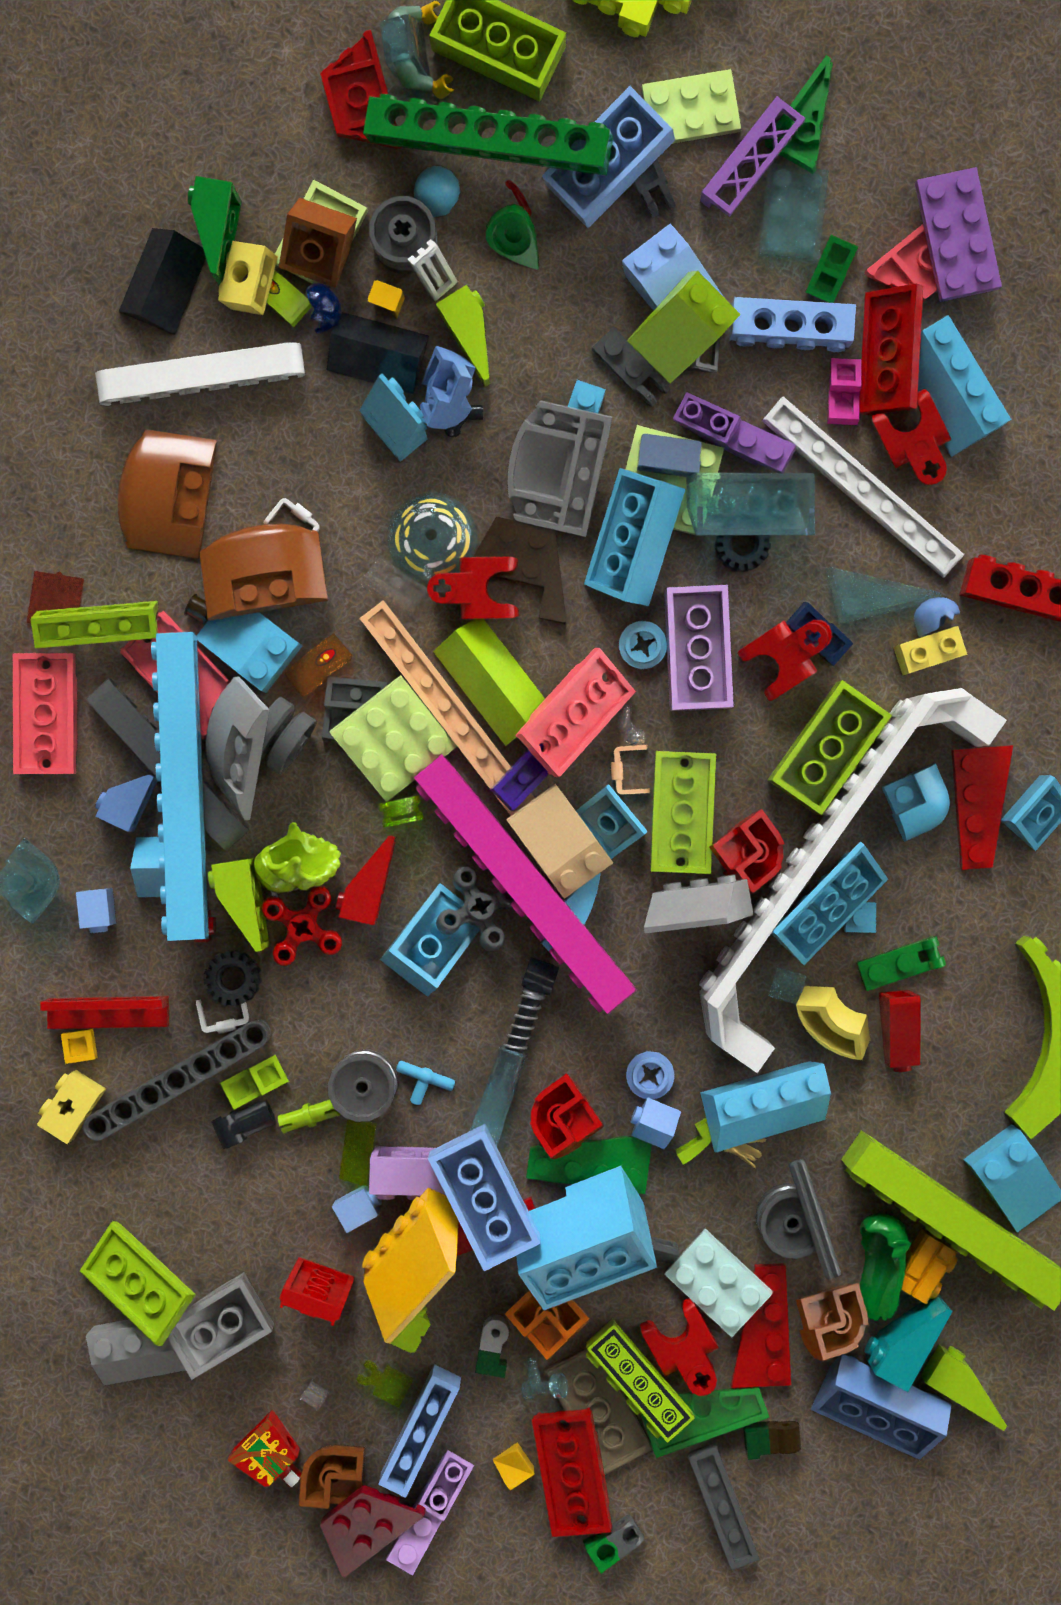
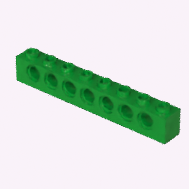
M380 94L379 97L369 96L363 131L368 141L374 144L606 176L613 143L611 130L602 123L590 122L588 126L576 124V121L568 118H559L558 122L549 121L544 116L538 114H529L527 118L516 116L514 112L508 110H499L497 114L486 112V109L478 106L460 109L448 102L430 105L422 99L410 98L409 102L401 101L389 94ZM406 116L405 122L402 125L393 126L397 117ZM436 120L433 128L423 130V125L426 121ZM457 124H466L465 129L460 134L452 133L453 128ZM490 127L496 129L492 137L482 138V133L485 129ZM520 131L526 133L522 141H511L515 133ZM555 136L556 140L551 146L545 147L541 145L545 137ZM575 141H586L583 149L579 151L571 149Z

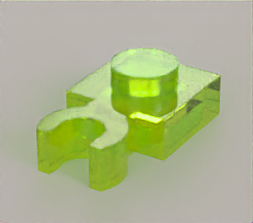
M365 1360L363 1366L370 1369L372 1375L364 1377L358 1374L357 1382L365 1386L374 1385L373 1395L399 1408L413 1382V1378L388 1365L381 1372L373 1361Z

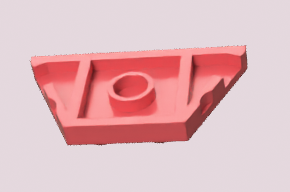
M922 224L870 266L864 274L891 288L916 283L924 286L923 302H925L937 292V287Z

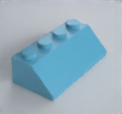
M949 315L922 330L918 391L926 389L930 393L951 437V441L945 443L944 446L950 456L953 457L1004 426L1011 418Z
M619 468L584 585L625 602L649 606L686 489Z
M808 1061L700 1092L714 1152L723 1151L825 1120L831 1096L825 1065Z

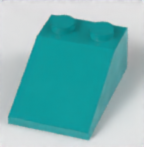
M940 1295L935 1299L930 1298L927 1304L920 1302L879 1330L876 1337L872 1336L868 1340L864 1350L866 1353L865 1358L875 1375L906 1392L910 1390L952 1313V1310Z

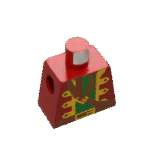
M273 1410L231 1450L227 1459L264 1487H269L280 1477L291 1488L300 1480L302 1474L293 1464L298 1457L300 1447Z

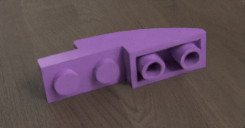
M686 392L673 417V421L699 437L719 447H723L724 450L755 466L757 464L762 465L783 475L796 450L795 444L742 421L740 416Z

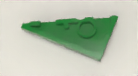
M827 55L790 105L806 119L779 154L811 174H814L816 171L833 68L831 58ZM783 114L776 124V131L789 130L795 122ZM777 137L778 143L783 137ZM765 139V147L773 151V139Z

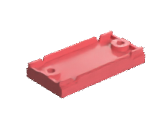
M165 611L159 612L156 616L158 633L184 632ZM152 638L150 643H146L144 639L131 640L120 649V653L153 688L152 674L157 672V660H152L151 643L156 642V638ZM197 646L201 739L204 740L207 736L208 723L213 707L222 691L231 681Z
M594 648L530 715L528 722L515 736L522 741L531 754L543 765L548 774L560 777L636 691L600 648ZM604 673L607 675L606 681L602 679ZM541 743H542L543 746H544V749H543L542 752H541V747L539 746Z
M13 653V774H76L77 677L75 654ZM44 661H49L50 667L48 669H44ZM46 759L51 763L48 768H45L43 765Z

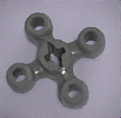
M461 867L454 873L452 883L455 889L464 895V905L459 910L447 909L442 911L437 917L436 926L441 933L450 935L455 933L465 923L475 925L480 930V944L482 948L488 952H495L505 943V935L500 928L494 925L493 913L501 908L512 909L513 907L510 903L514 899H506L499 890L490 896L480 893L476 885V872L470 867ZM461 876L467 877L469 882H463ZM475 905L477 908L486 907L482 913L480 911L471 912ZM444 919H450L453 925H447ZM488 937H495L496 943L490 942Z

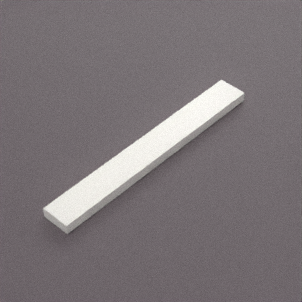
M782 397L764 417L763 423L782 439L795 444L796 451L942 578L963 557L964 554L785 397Z

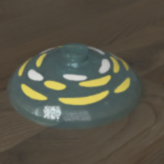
M423 493L408 499L395 511L388 527V548L394 562L406 575L418 581L428 583L435 574L460 573V558L473 557L475 554L477 530L470 512L458 500L442 493ZM427 531H436V538L428 540L426 538Z

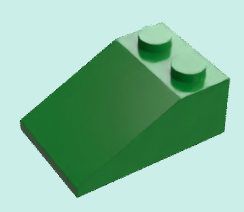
M196 176L194 186L189 187L188 204L191 205L210 272L217 284L220 285L225 274L226 256L231 249L232 241H235L242 201L232 182Z

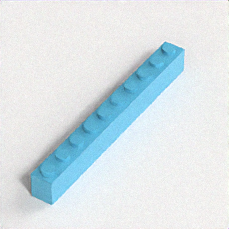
M193 632L156 633V642L151 643L152 660H157V672L152 674V684L154 691H158V702L153 705L155 721H159V733H155L154 741L156 751H160L161 763L156 764L157 782H161L162 794H157V809L163 815V824L158 825L159 843H164V855L159 856L160 873H165V886L160 888L161 903L166 904V916H163L161 921L162 934L167 935V941L209 939L197 636Z

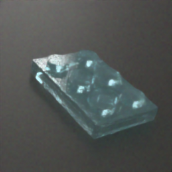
M771 164L767 169L758 256L816 263L819 261L829 170L816 169L815 173L811 174L798 166Z

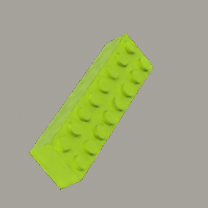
M862 1130L841 1159L847 1166L845 1171L850 1174L854 1181L863 1187H866L869 1183L870 1188L876 1192L875 1194L890 1205L895 1201L894 1205L901 1209L900 1212L914 1222L920 1218L919 1222L926 1227V1230L939 1239L945 1236L944 1239L960 1254L966 1257L970 1253L969 1256L976 1261L978 1266L990 1274H996L1011 1289L1016 1292L1017 1290L1022 1292L1029 1301L1042 1309L1046 1305L1055 1311L1061 1302V1267L867 1133Z

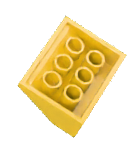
M429 1187L420 1197H416L412 1201L409 1210L404 1216L400 1215L397 1218L390 1232L382 1235L376 1248L373 1251H368L363 1260L362 1267L365 1268L363 1282L384 1341L389 1344L437 1294L456 1271L459 1220L447 1196Z

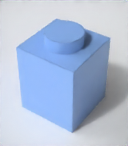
M113 888L76 892L80 929L89 928L90 933L108 931V926L116 924Z
M647 1098L642 1107L636 1106L630 1123L635 1125L631 1136L665 1149L674 1136L681 1111Z
M364 1184L335 1200L332 1208L346 1233L377 1217L381 1210L379 1206L382 1204V1201L376 1198V1195L369 1194V1188L367 1184Z

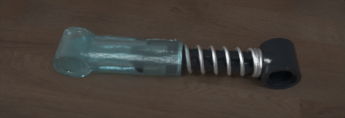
M533 957L529 960L521 983L524 987V990H522L523 994L521 995L523 999L521 1004L517 1005L519 1011L518 1014L514 1015L516 1018L515 1022L510 1025L512 1031L510 1034H507V1037H509L507 1044L500 1045L483 1097L470 1128L471 1131L486 1124L496 1147L528 1058V1054L523 1051L528 1048L526 1042L531 1038L530 1031L535 1028L533 1022L538 1019L536 1014L541 1009L540 1003L545 999L544 996L550 995L559 971L558 966Z

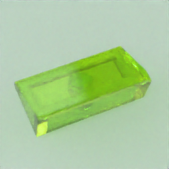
M347 1120L339 1179L362 1186L368 1185L370 1157L374 1150L377 1123Z

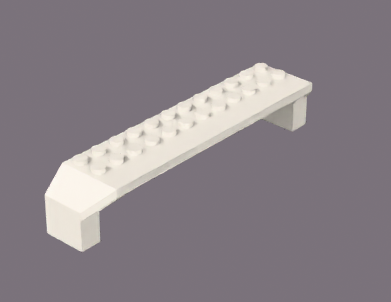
M959 688L928 693L897 702L890 713L893 719L884 726L875 739L876 743L858 763L859 767L843 784L840 794L831 801L824 811V816L817 824L812 823L803 836L806 839L800 849L794 848L788 856L786 862L789 866L784 873L778 872L773 877L768 886L772 890L766 898L761 896L752 907L753 917L748 923L743 921L734 933L737 939L731 948L725 946L716 959L719 962L714 972L708 970L701 979L699 985L702 989L699 994L706 1034L712 1042L756 1073L759 1072L775 1048L767 1039L739 1020L736 982L917 727L942 723L974 747L989 746L1007 720L964 689Z

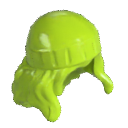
M292 822L288 827V833L285 837L266 846L255 857L254 871L261 885L271 892L284 893L293 891L296 888L307 890L313 886L323 885L330 877L336 874L337 869L341 865L339 860L341 853L337 850L335 844L324 841L322 837L316 838L315 835L301 832L297 823Z

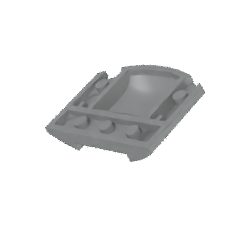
M540 401L535 406L537 408L521 425L510 455L508 494L516 511L513 514L514 518L519 522L586 537L608 443L612 416Z
M233 677L213 707L207 728L206 755L209 770L216 786L242 818L250 820L269 709L240 677Z

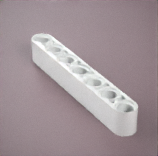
M282 343L97 371L95 375L100 405L110 406L111 402L120 401V404L141 401L140 398L149 397L150 400L170 397L171 393L179 392V395L199 393L200 389L209 388V391L226 389L229 388V385L238 384L239 387L259 384L260 380L268 379V382L288 380V376L294 375L301 378L305 376L301 344Z

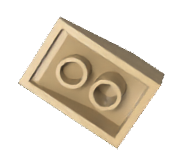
M556 784L506 819L564 899L613 864V861Z

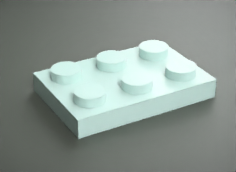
M707 1229L700 1233L665 1272V1275L731 1337L737 1333L773 1293L765 1283Z

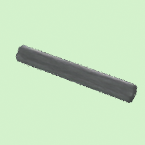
M803 1159L795 1160L789 1163V1168L823 1274L826 1279L836 1278L841 1275L840 1267L806 1162Z

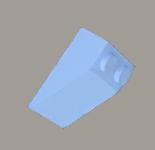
M671 223L622 260L625 277L653 311L682 278L691 271H699L722 295L689 244Z

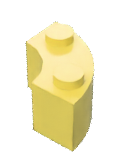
M805 986L796 1007L799 1018L807 1032L826 1049L847 1058L863 1060L870 1042L867 1015L857 1013L846 1007L838 998L834 987Z

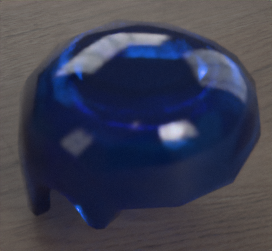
M321 283L308 286L306 296L313 307L310 319L318 321L319 326L315 329V332L322 334L334 328L341 320V304L338 297L328 286Z

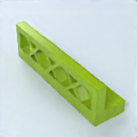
M158 601L36 611L30 619L35 649L156 638V633H158L156 620Z

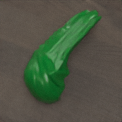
M874 1213L865 1217L860 1225V1234H862L861 1245L865 1250V1263L859 1286L868 1317L874 1321H878L881 1318L886 1321L887 1318L891 1319L899 1305V1297L906 1270V1253L910 1248L911 1242L908 1241L907 1230L902 1221L885 1213Z

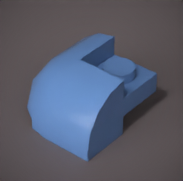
M435 346L422 384L427 385L425 403L422 402L420 404V409L428 427L447 429L458 425L466 419L472 410L466 396L471 391L472 376L476 368L463 356L439 346Z

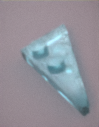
M833 567L825 569L838 625L917 607L931 598L942 597L941 592Z

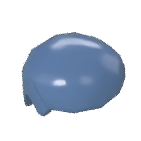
M944 597L931 598L923 602L914 614V624L918 636L923 637L937 630L939 625H944L946 617L949 620H953L955 615L960 614L958 605Z

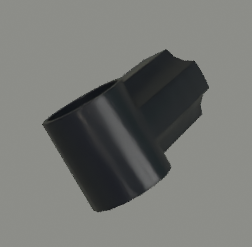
M267 1099L241 1111H231L229 1115L223 1118L220 1116L211 1121L223 1149L235 1146L246 1140L247 1136L277 1123Z

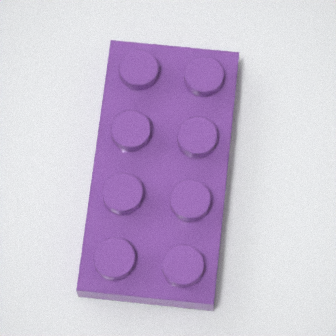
M977 167L918 179L915 182V188L939 301L943 302L999 290L1002 284Z

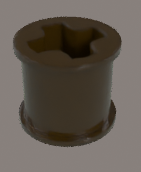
M194 594L185 608L184 615L197 619L203 625L206 624L208 621L206 601L198 597L197 594Z

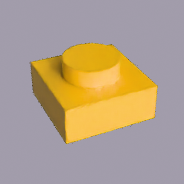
M93 1028L61 1034L65 1064L98 1058Z

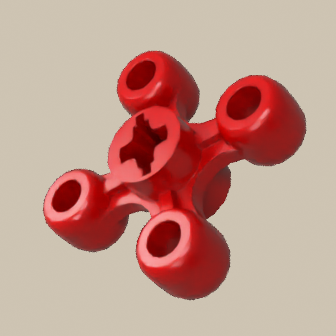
M322 885L314 886L308 893L306 906L298 911L290 910L284 901L277 896H270L263 901L261 907L263 916L270 921H280L287 928L286 938L278 942L272 952L273 959L278 965L288 966L292 964L297 955L298 945L307 940L315 942L326 955H334L341 950L342 938L340 934L334 930H324L317 923L318 913L326 909L332 900L331 892L327 887ZM323 894L325 899L323 902H318L314 899V896ZM270 905H277L279 910L271 912L268 907ZM303 920H306L308 930L303 928L301 931H298L296 922L302 923ZM333 939L336 944L329 947L325 944V941ZM281 950H287L289 951L290 955L287 957H283L279 954V952Z

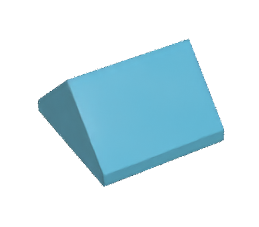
M1040 775L1001 819V822L1035 851L1061 823V785L1052 775Z
M606 785L576 810L610 859L614 858L648 832L610 785Z
M136 837L130 869L137 897H160V888L165 886V873H160L159 856L164 855V843H159L158 837Z

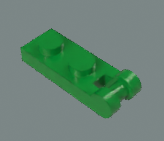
M937 936L857 961L856 964L865 990L869 991L945 966L944 956H940L937 948L940 945ZM926 950L929 960L921 962L918 952Z

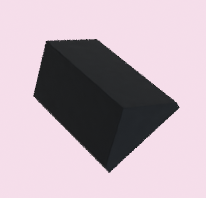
M152 228L119 312L175 335L206 259L203 247L175 230Z
M342 312L331 332L326 370L370 383H375L378 376L383 374L387 380L393 377L404 392L414 394L429 335Z

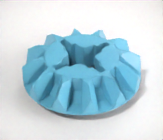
M634 622L627 626L620 636V654L626 663L638 669L652 668L665 656L667 650L665 634L660 627L652 622ZM637 633L644 641L655 640L647 647L649 657L642 650L631 651L638 644Z

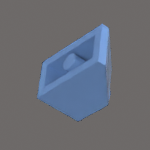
M146 775L112 787L106 793L102 792L96 802L95 808L98 811L95 817L127 832H134L157 784L156 776Z

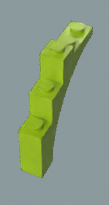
M1023 936L1015 944L1029 962L1039 985L1044 1006V1036L1041 1053L1032 1077L1020 1096L1004 1113L1025 1136L1032 1139L1061 1114V963L1056 959L1053 962L1045 954L1048 951L1047 947L1037 937L1032 939L1031 937Z

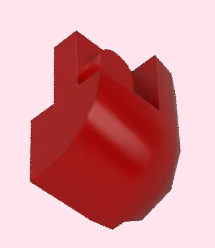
M760 809L728 830V833L709 848L725 868L723 874L725 876L735 875L736 880L747 879L749 892L752 894L772 879L782 868L781 864L784 857L783 844L785 843L768 816Z
M565 1074L545 1088L534 1099L530 1125L550 1159H558L582 1146L581 1143L604 1127L588 1099L568 1074Z

